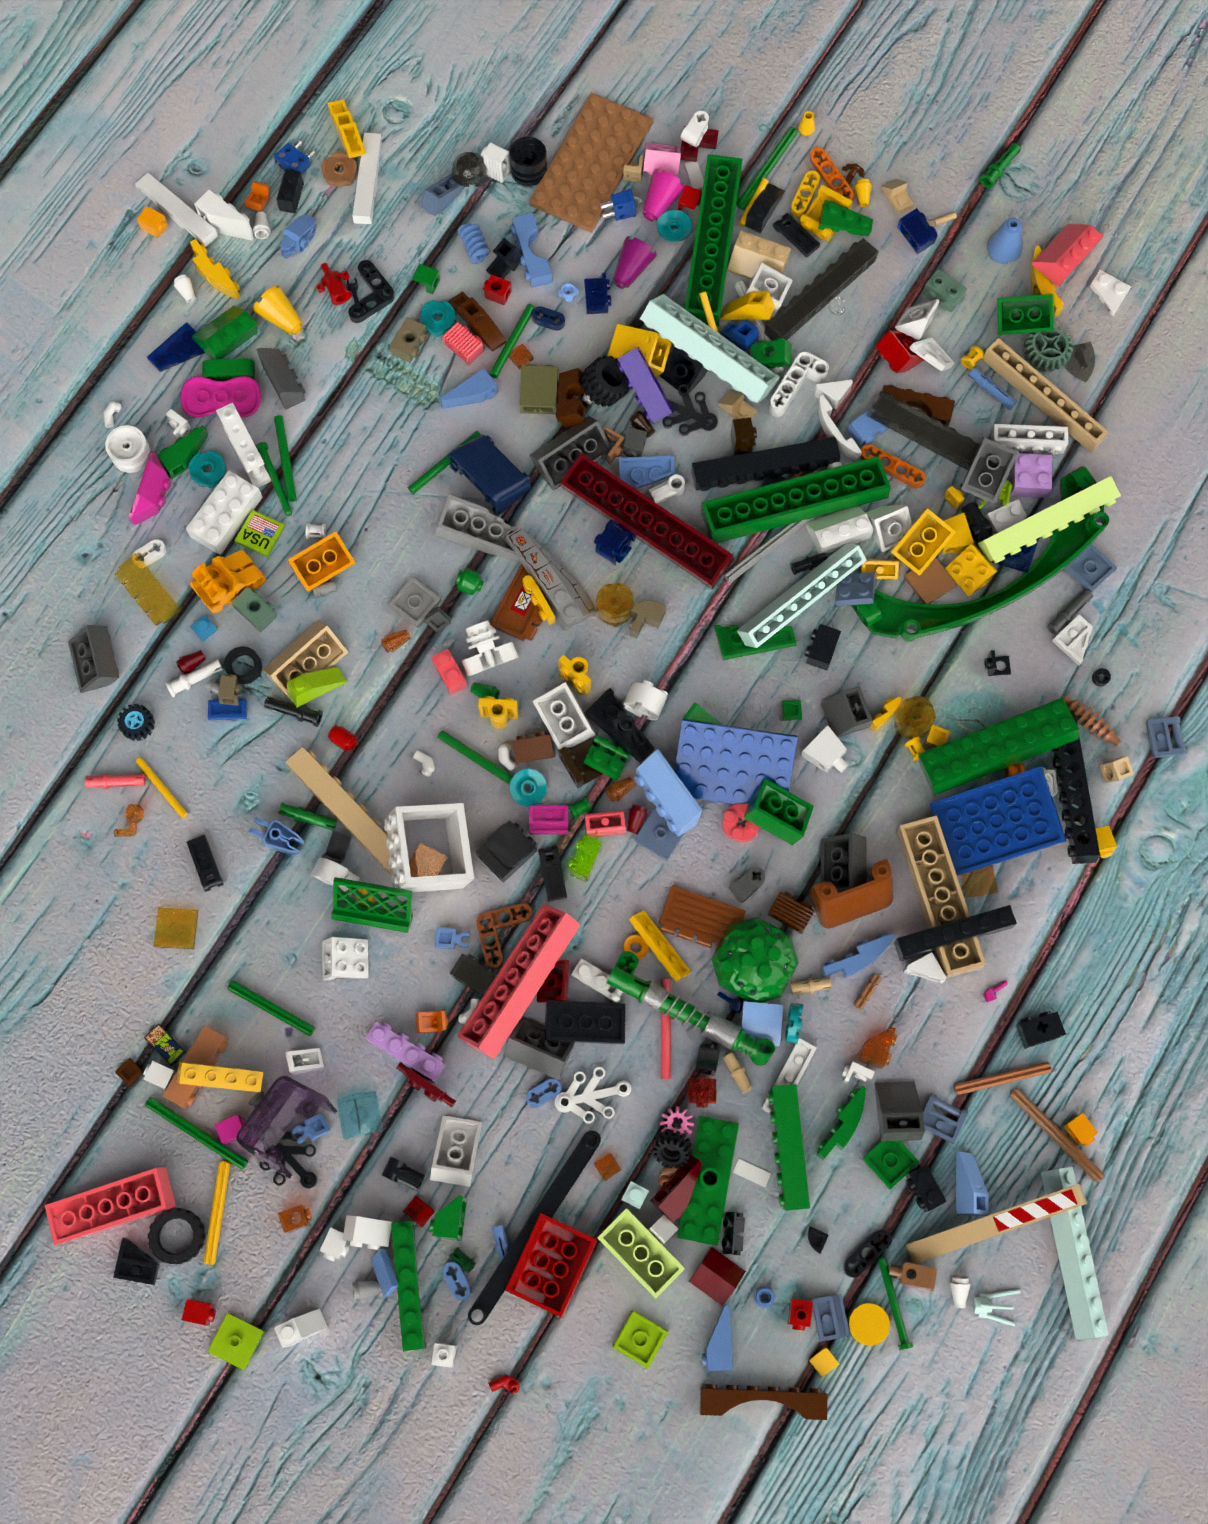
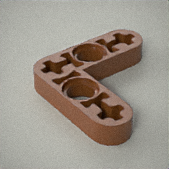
M518 904L485 912L477 917L476 924L485 962L490 969H498L503 964V956L496 930L528 922L532 917V909L528 904ZM522 908L525 911H529L525 918L522 915H517V920L513 921L512 910H515V914L520 913ZM501 913H508L510 919L508 922L502 923L499 921V915ZM483 918H486L488 921L491 920L488 923L489 931L493 929L494 932H486L484 925H480L483 922ZM486 937H494L495 944L493 946H486L484 943ZM498 948V951L495 950L494 952L496 958H500V960L497 961L496 965H493L492 962H489L492 959L491 952L486 953V950L492 951Z

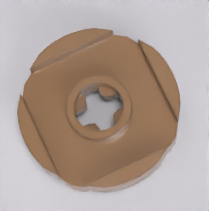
M335 152L322 163L323 177L328 185L337 187L350 186L357 176L356 162L349 158L347 153ZM339 167H342L343 171L337 172L335 170H337Z

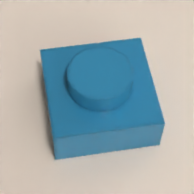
M205 614L190 626L203 642L218 630Z

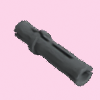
M1084 589L1066 609L1057 614L1056 619L1047 626L1048 630L1056 635L1093 598V594L1089 590Z

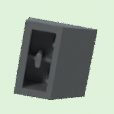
M860 686L842 691L821 703L829 727L837 737L869 728L873 720Z

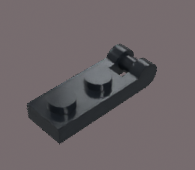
M784 214L780 221L777 220L773 223L774 229L789 240L806 258L820 247V243L790 214Z
M202 835L187 841V846L204 891L208 892L215 886H223L222 877L206 836ZM213 874L214 879L208 881L206 876Z
M557 845L551 846V849H538L548 902L567 898ZM553 856L554 860L546 861V857Z

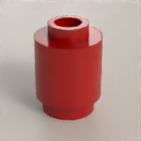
M335 725L328 734L330 741L345 752L353 750L357 745V736L342 726Z

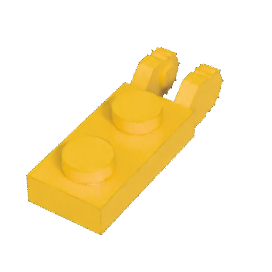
M525 575L522 580L523 587L526 593L531 594L530 599L533 605H538L540 609L538 613L542 621L546 620L550 626L555 623V615L533 577Z

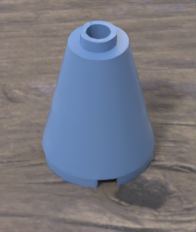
M1009 218L990 237L987 251H989L991 259L1001 264L1017 261L1023 250L1021 222L1016 218Z

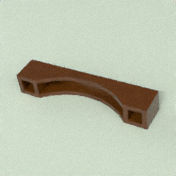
M705 1384V1388H700V1415L722 1416L739 1404L755 1400H768L787 1405L798 1412L804 1419L827 1420V1393H822L821 1388H810V1392H801V1388L789 1387V1391H780V1387L768 1386V1390H759V1386L747 1385V1390L738 1389V1385H726V1389L717 1388V1384Z

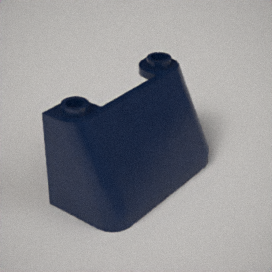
M480 435L448 453L450 468L455 473L458 471L460 475L463 474L485 496V500L494 506L492 511L497 516H500L531 489L530 477L525 472L522 473L494 445V441L488 435Z

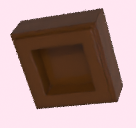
M131 1058L126 1060L115 1071L129 1087L144 1073Z

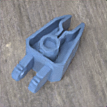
M308 214L299 216L284 230V239L280 243L281 255L283 257L290 258L295 251L298 253L304 251L315 235L317 227L315 218Z
M258 817L255 818L254 822L267 828L264 834L250 828L249 833L262 839L263 847L287 854L300 853L299 850L289 845V841L304 845L305 842L297 833L278 820L269 823Z

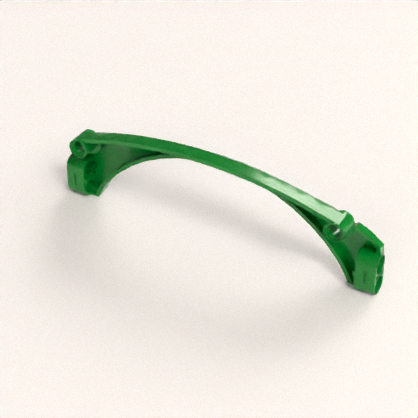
M1081 466L1061 478V501L1097 483L1086 467ZM1102 505L1097 513L1090 515L1088 512L1084 514L1085 519L1077 523L1071 521L1068 523L1069 527L1061 531L1055 529L1047 547L1037 561L1018 579L990 595L961 603L937 605L904 601L883 594L875 589L874 603L851 606L872 634L890 638H898L900 635L905 641L909 642L917 638L966 625L1016 602L1060 573L1104 532L1109 524V516L1104 513V505ZM906 629H911L915 633H909Z

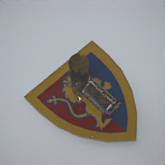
M1091 342L1072 346V357L1064 366L1071 375L1085 383L1092 375L1095 367V354Z

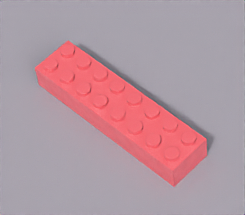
M543 904L457 1037L471 1048L495 1059L518 1021L522 1018L527 1007L533 1001L536 993L544 984L545 979L555 967L556 962L565 951L567 945L576 934L580 924L566 912Z

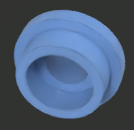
M762 1286L755 1291L754 1300L758 1306L767 1308L774 1303L775 1294L771 1288ZM762 1293L768 1295L767 1301L761 1300Z

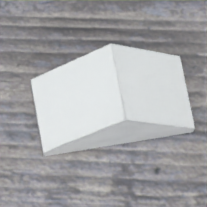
M851 379L816 384L815 396L819 398L823 394L831 407L837 409L851 391L853 381Z
M932 952L907 965L904 969V973L941 984L946 980V975Z
M320 1048L286 1052L289 1071L294 1076L324 1067Z

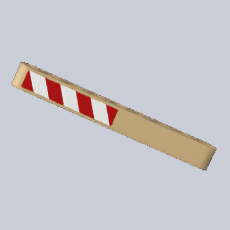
M1076 1184L906 1244V1248L912 1263L917 1264L1087 1204L1080 1184Z

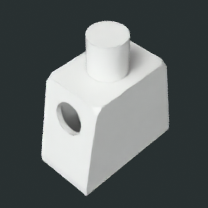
M828 725L801 754L804 759L824 772H828L834 766L842 773L849 766L842 759L846 753V747Z

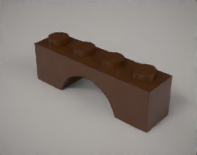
M883 385L879 405L887 415L895 416L899 410L905 407H916L926 413L930 424L948 428L955 400H951L948 397H937L930 393H919L912 389L897 388L894 385Z

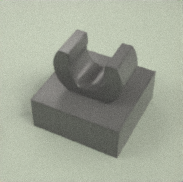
M439 607L433 609L424 619L437 633L451 624V618Z

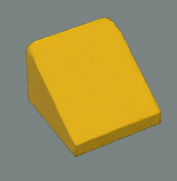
M826 1347L822 1348L809 1360L821 1377H824L839 1365L838 1361Z

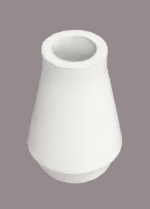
M258 212L256 213L253 234L258 239H266L271 232L266 213Z
M180 275L175 278L174 287L187 303L195 301L196 297L190 278L186 275Z
M952 1277L950 1286L955 1308H966L971 1285L968 1277Z

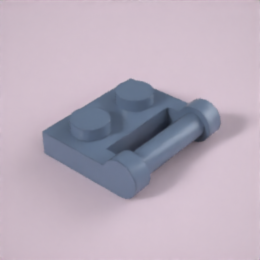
M1180 717L1150 719L1146 721L1153 758L1183 756L1187 754V748L1184 747L1179 725L1181 723ZM1168 725H1172L1176 748L1172 747Z
M931 1093L923 1109L924 1128L926 1131L954 1144L968 1111L965 1109L960 1110L938 1099L937 1095ZM933 1105L958 1117L957 1121L955 1122L931 1110Z

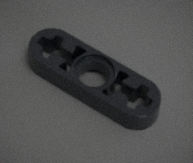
M886 1230L875 1232L845 1261L843 1265L845 1275L855 1278L862 1274L891 1245L892 1237L890 1233ZM878 1235H886L885 1241L887 1243L879 1244L877 1248L880 1251L877 1252L876 1248L869 1243L872 1241L875 1244L879 1240ZM864 1248H870L873 1251V1257L870 1260L862 1257V1250ZM858 1255V1258L865 1263V1266L863 1267L860 1263L856 1267L857 1273H849L850 1267L848 1264H855L858 1261L855 1259V1256Z

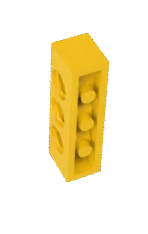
M179 1062L176 1082L179 1084L261 1092L263 1072L260 1070Z

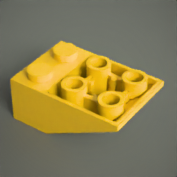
M616 324L607 357L612 356L616 360L639 347L655 377L664 372L672 342L662 338L657 332Z

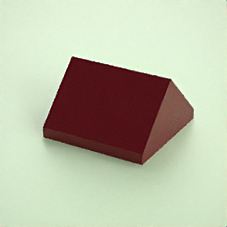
M569 960L556 962L555 967L537 992L538 1003H546L547 1000H568Z
M711 1247L689 1282L723 1306L736 1289L746 1271Z

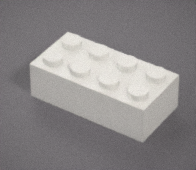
M228 471L186 527L189 536L221 555L242 527L251 510H254L263 498L259 488Z

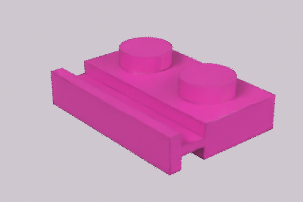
M568 805L529 806V834L568 835Z

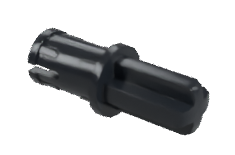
M821 553L812 557L806 556L801 561L790 563L791 570L794 575L806 570L811 571L814 567L827 559V555Z

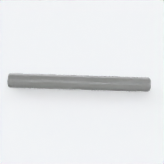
M813 518L785 526L724 574L725 579L729 583L733 582Z

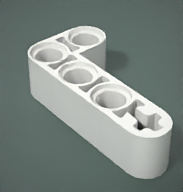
M809 352L799 353L770 400V414L774 417H781L806 378L817 383L824 382L829 370L828 363ZM783 390H788L790 393H785Z

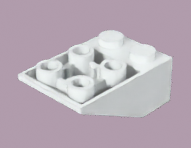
M208 190L194 204L197 213L216 229L217 234L254 240L249 218L244 213L240 214L231 203L227 204L218 193L214 194Z

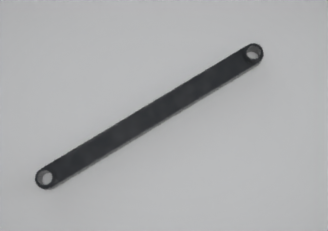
M586 1132L470 1308L468 1320L471 1324H483L509 1283L540 1214L542 1213L550 1218L554 1216L600 1145L601 1137L598 1132ZM588 1135L596 1137L597 1142L595 1145L587 1143L586 1138ZM476 1309L481 1310L483 1313V1317L479 1322L473 1321L471 1317L472 1312Z

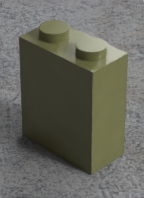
M522 365L520 413L556 414L558 367L553 365Z

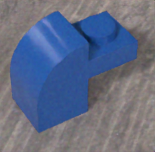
M732 320L720 332L723 337L744 352L759 338L758 328L746 320H743L740 324Z

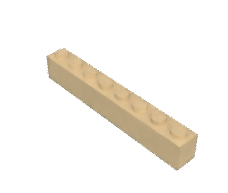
M998 338L986 350L982 359L1060 427H1068V434L1090 453L1104 441L1108 431L1002 340Z
M301 747L285 762L288 768L391 875L393 872L389 867L390 850L386 847L387 831H382L379 827L381 825L374 816L370 818L366 814L368 810L362 803L357 804L353 800L355 796L348 789L344 791L341 788L342 783L336 776L332 778L328 774L330 770L323 763L319 764L315 760L317 757L310 749L306 751Z

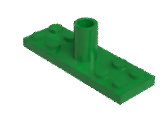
M699 1116L692 1156L700 1160L702 1166L689 1204L681 1216L677 1238L718 1246L739 1123ZM709 1173L714 1176L715 1184L707 1185L703 1181L705 1178L704 1174Z

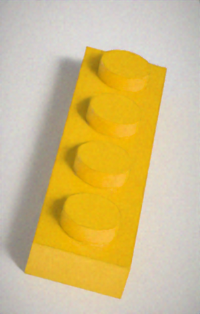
M645 910L633 915L629 919L634 929L638 931L645 943L651 948L657 959L676 982L691 973L690 969Z

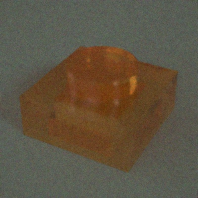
M523 344L515 348L509 355V358L519 370L522 365L526 366L534 360L533 355Z
M611 1153L594 1163L604 1182L622 1171Z

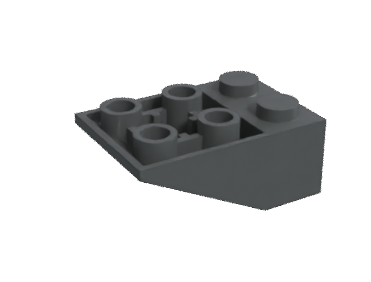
M915 1081L874 1083L881 1141L922 1140L925 1128Z

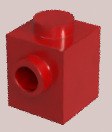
M790 1299L788 1324L793 1325L792 1329L805 1331V1327L811 1326L813 1301Z

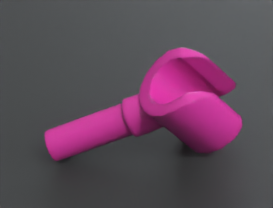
M1003 981L998 986L984 992L983 995L986 1002L997 999L995 993L1008 985L1007 981Z

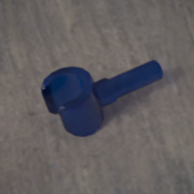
M719 991L717 995L731 1004L729 1010L740 1013L742 1008L741 1002Z

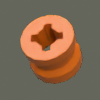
M1018 763L1017 765L1006 767L1005 778L1024 772V764Z

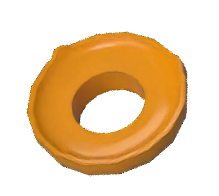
M641 935L629 936L623 946V952L629 951L634 953L638 960H642L649 949ZM638 944L641 947V951L635 953L630 949V946Z

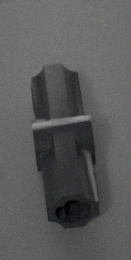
M971 502L962 507L961 511L965 513L973 541H976L978 544L993 536L992 526L988 519H984L977 502Z

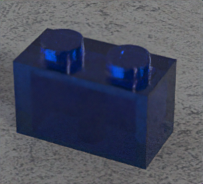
M917 208L899 219L897 228L917 254L935 244L938 236L933 226L929 225L926 216L922 212L920 213Z

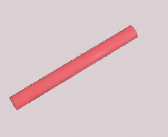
M661 979V986L666 988L667 992L671 991V979ZM661 1012V1079H671V1016H663V1012Z

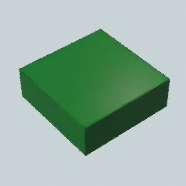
M801 700L782 701V721L802 720Z

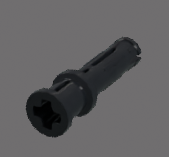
M269 696L264 703V708L296 717L300 722L306 721L312 723L315 727H318L322 720L323 711L309 709L306 705L297 708L296 705Z

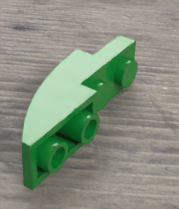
M864 1086L860 1089L855 1087L848 1096L851 1100L847 1105L842 1103L837 1109L836 1113H838V1116L835 1119L841 1125L836 1124L829 1132L832 1135L829 1140L826 1141L824 1139L817 1147L819 1152L816 1155L820 1159L824 1160L835 1145L841 1150L844 1149L853 1136L864 1109L866 1088Z

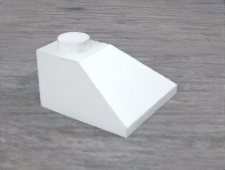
M907 505L880 506L866 512L874 529L872 535L881 552L890 550L912 524Z

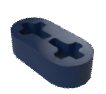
M536 307L532 311L533 322L539 326L556 331L563 329L565 326V317L560 312L545 307ZM560 319V322H558L557 324L554 323V321Z

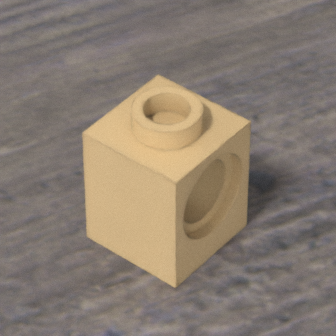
M1128 756L1115 758L1099 765L1105 783L1119 781L1134 774Z

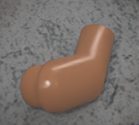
M674 1165L672 1168L664 1167L658 1177V1184L663 1187L679 1168H675Z

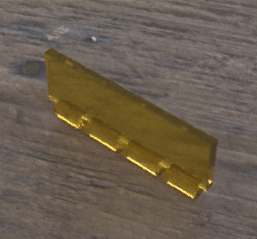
M136 553L118 567L120 570L115 573V576L122 585L127 584L125 586L126 590L134 599L138 598L136 602L145 613L152 610L147 616L155 626L161 622L165 624L182 611Z

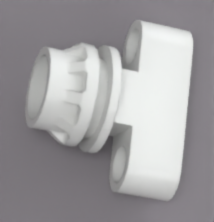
M489 620L465 629L467 632L466 642L472 645L468 649L476 648L478 651V655L462 660L468 677L518 658L513 641L495 648L493 641L500 637L494 636L496 629L490 625Z

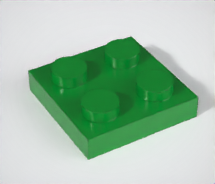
M880 1141L862 1158L863 1162L889 1190L920 1163L901 1141Z

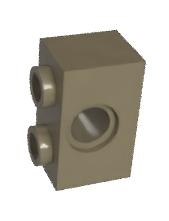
M406 317L390 345L391 354L411 363L413 358L418 356L421 344H424L428 338L426 325Z

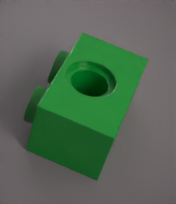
M776 338L770 342L760 340L758 343L751 344V357L768 369L791 366L792 344L784 338ZM774 350L773 354L769 356V353Z

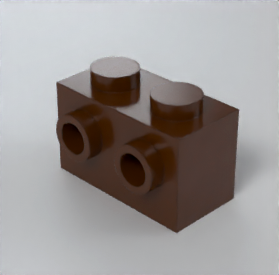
M546 732L535 733V737L528 738L527 735L516 736V740L512 741L516 764L555 757L551 735H547Z

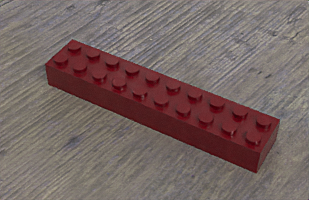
M583 453L579 455L560 482L564 490L712 590L734 561L733 554Z

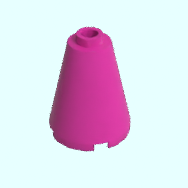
M657 168L652 173L642 211L644 218L651 222L658 220L685 188V184L681 185L679 183L680 179L666 170H663L662 173L657 172Z

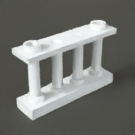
M231 403L216 410L223 424L224 431L251 483L259 488L271 482L264 467V462L234 404Z

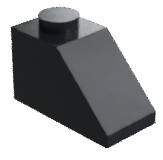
M704 1044V1046L699 1047L695 1072L715 1075L720 1050L716 1049L715 1045Z

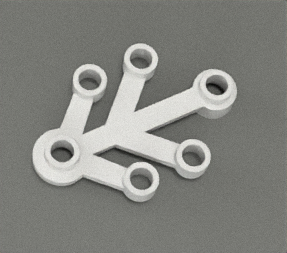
M597 1067L594 1069L593 1077L583 1093L574 1096L579 1085L583 1084L586 1080L583 1072H577L567 1092H562L555 1098V1107L562 1113L571 1111L581 1117L585 1123L591 1124L595 1120L594 1113L591 1111L586 1112L576 1105L584 1102L603 1114L605 1119H611L614 1117V1109L604 1106L596 1101V1099L613 1095L627 1097L631 1093V1085L623 1080L619 1081L614 1087L594 1091L599 1081L605 1077V1070L602 1067ZM597 1070L603 1071V1075L601 1077L596 1076L595 1073ZM579 1074L584 1077L581 1082L576 1080V1076ZM621 1085L627 1086L626 1092L620 1091ZM562 1099L569 1101L567 1106L561 1104ZM607 1109L612 1111V1115L609 1117L604 1113ZM587 1114H591L593 1116V1119L591 1121L585 1120V1116Z

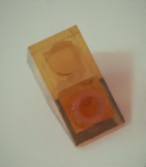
M891 1027L866 1040L859 1062L880 1069L884 1068L885 1065H889L892 1055L889 1053L890 1046H894L897 1035L894 1034L896 1028Z

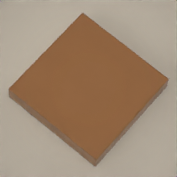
M936 557L920 576L914 571L904 576V579L924 604H931L957 586Z

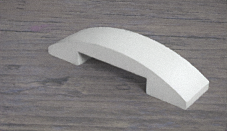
M820 395L818 415L825 434L828 438L836 437L839 451L854 461L860 460L862 451L853 438L847 441L844 439L830 418L833 408L824 395Z

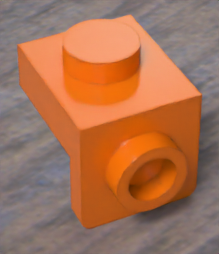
M253 181L252 192L245 200V207L255 211H262L269 202V185Z
M445 1010L418 1012L415 1014L417 1033H440L446 1030L448 1018L445 1015Z

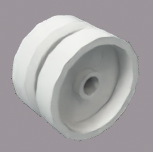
M129 425L119 426L110 432L105 442L108 455L115 467L120 471L134 473L146 467L151 448L138 428Z

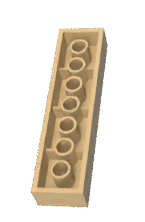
M937 816L900 825L896 832L927 928L970 917ZM977 937L935 949L939 965L946 978L982 969L986 965Z

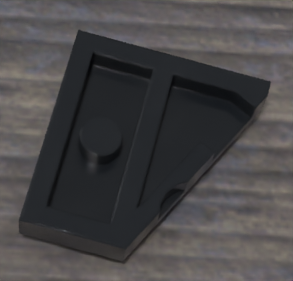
M122 1237L113 1278L155 1285L160 1264L128 1238Z

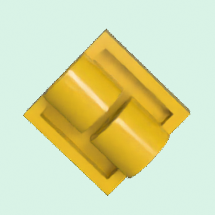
M974 543L970 544L945 568L968 597L984 587L997 572L996 568Z
M562 655L558 659L559 676L564 681L571 682L573 684L572 687L577 693H583L587 696L591 692L588 662L583 657H575L570 661L565 655Z
M491 696L479 698L480 716L489 717L490 723L494 728L502 729L507 726L509 719L519 718L518 701H515L513 698L506 697L503 700L495 699Z

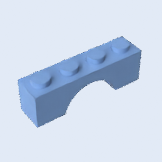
M533 213L512 218L511 233L512 236L517 238L515 245L521 252V265L526 268V271H524L526 282L530 281L531 288L552 283V273L547 258L538 257L529 249L531 243L538 238V228Z

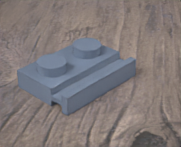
M841 1294L811 1299L813 1301L812 1306L820 1342L850 1336Z

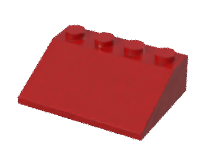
M541 1213L505 1291L563 1318L598 1241Z

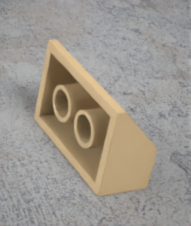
M741 231L735 243L727 271L752 279L760 264L763 263L783 274L789 261L791 248Z

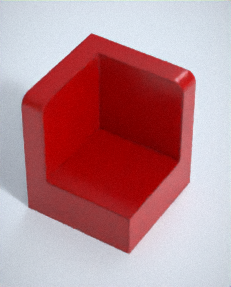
M686 185L678 202V210L682 211L683 207L694 210L696 206L700 205L702 191Z

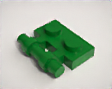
M596 735L592 742L598 744V748L591 745L583 763L617 781L625 765V762L619 760V757L626 760L629 753L623 750L624 748L621 746H615L608 742V739L600 738ZM604 749H607L614 753L613 756L604 752Z

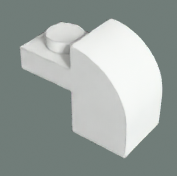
M320 857L310 874L329 885H333L335 877L359 881L360 879L342 865ZM339 885L344 892L348 890L346 886Z

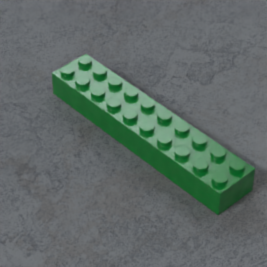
M711 154L707 156L685 310L708 325L699 293L706 291L715 324L719 326L743 159Z
M877 456L705 501L701 504V514L710 540L717 544L889 498L891 486L880 458Z

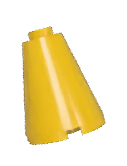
M275 285L260 296L262 298L260 303L256 301L253 311L287 334L297 335L303 329V322L279 285L277 287Z

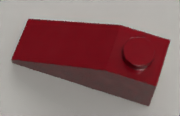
M692 1155L689 1157L687 1164L685 1163L683 1167H680L650 1200L672 1222L680 1218L683 1211L687 1208L702 1166V1162Z

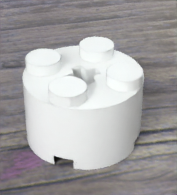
M643 680L642 683L633 682L623 705H625L624 708L636 716L647 715L648 720H658L668 693L653 687L654 684Z

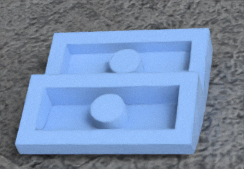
M744 1001L741 1027L747 1033L746 1035L750 1034V1038L756 1037L755 1040L761 1038L769 1039L773 1042L774 1046L780 1047L783 1005Z

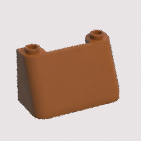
M887 859L873 865L871 881L838 893L835 886L830 882L813 885L809 898L818 920L824 928H834L891 905L894 898L892 871Z

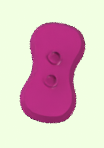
M196 376L188 379L183 384L180 401L183 411L195 418L217 413L216 410L231 403L234 404L240 417H248L253 415L260 406L261 390L257 381L248 376H239L227 381H215L206 377Z

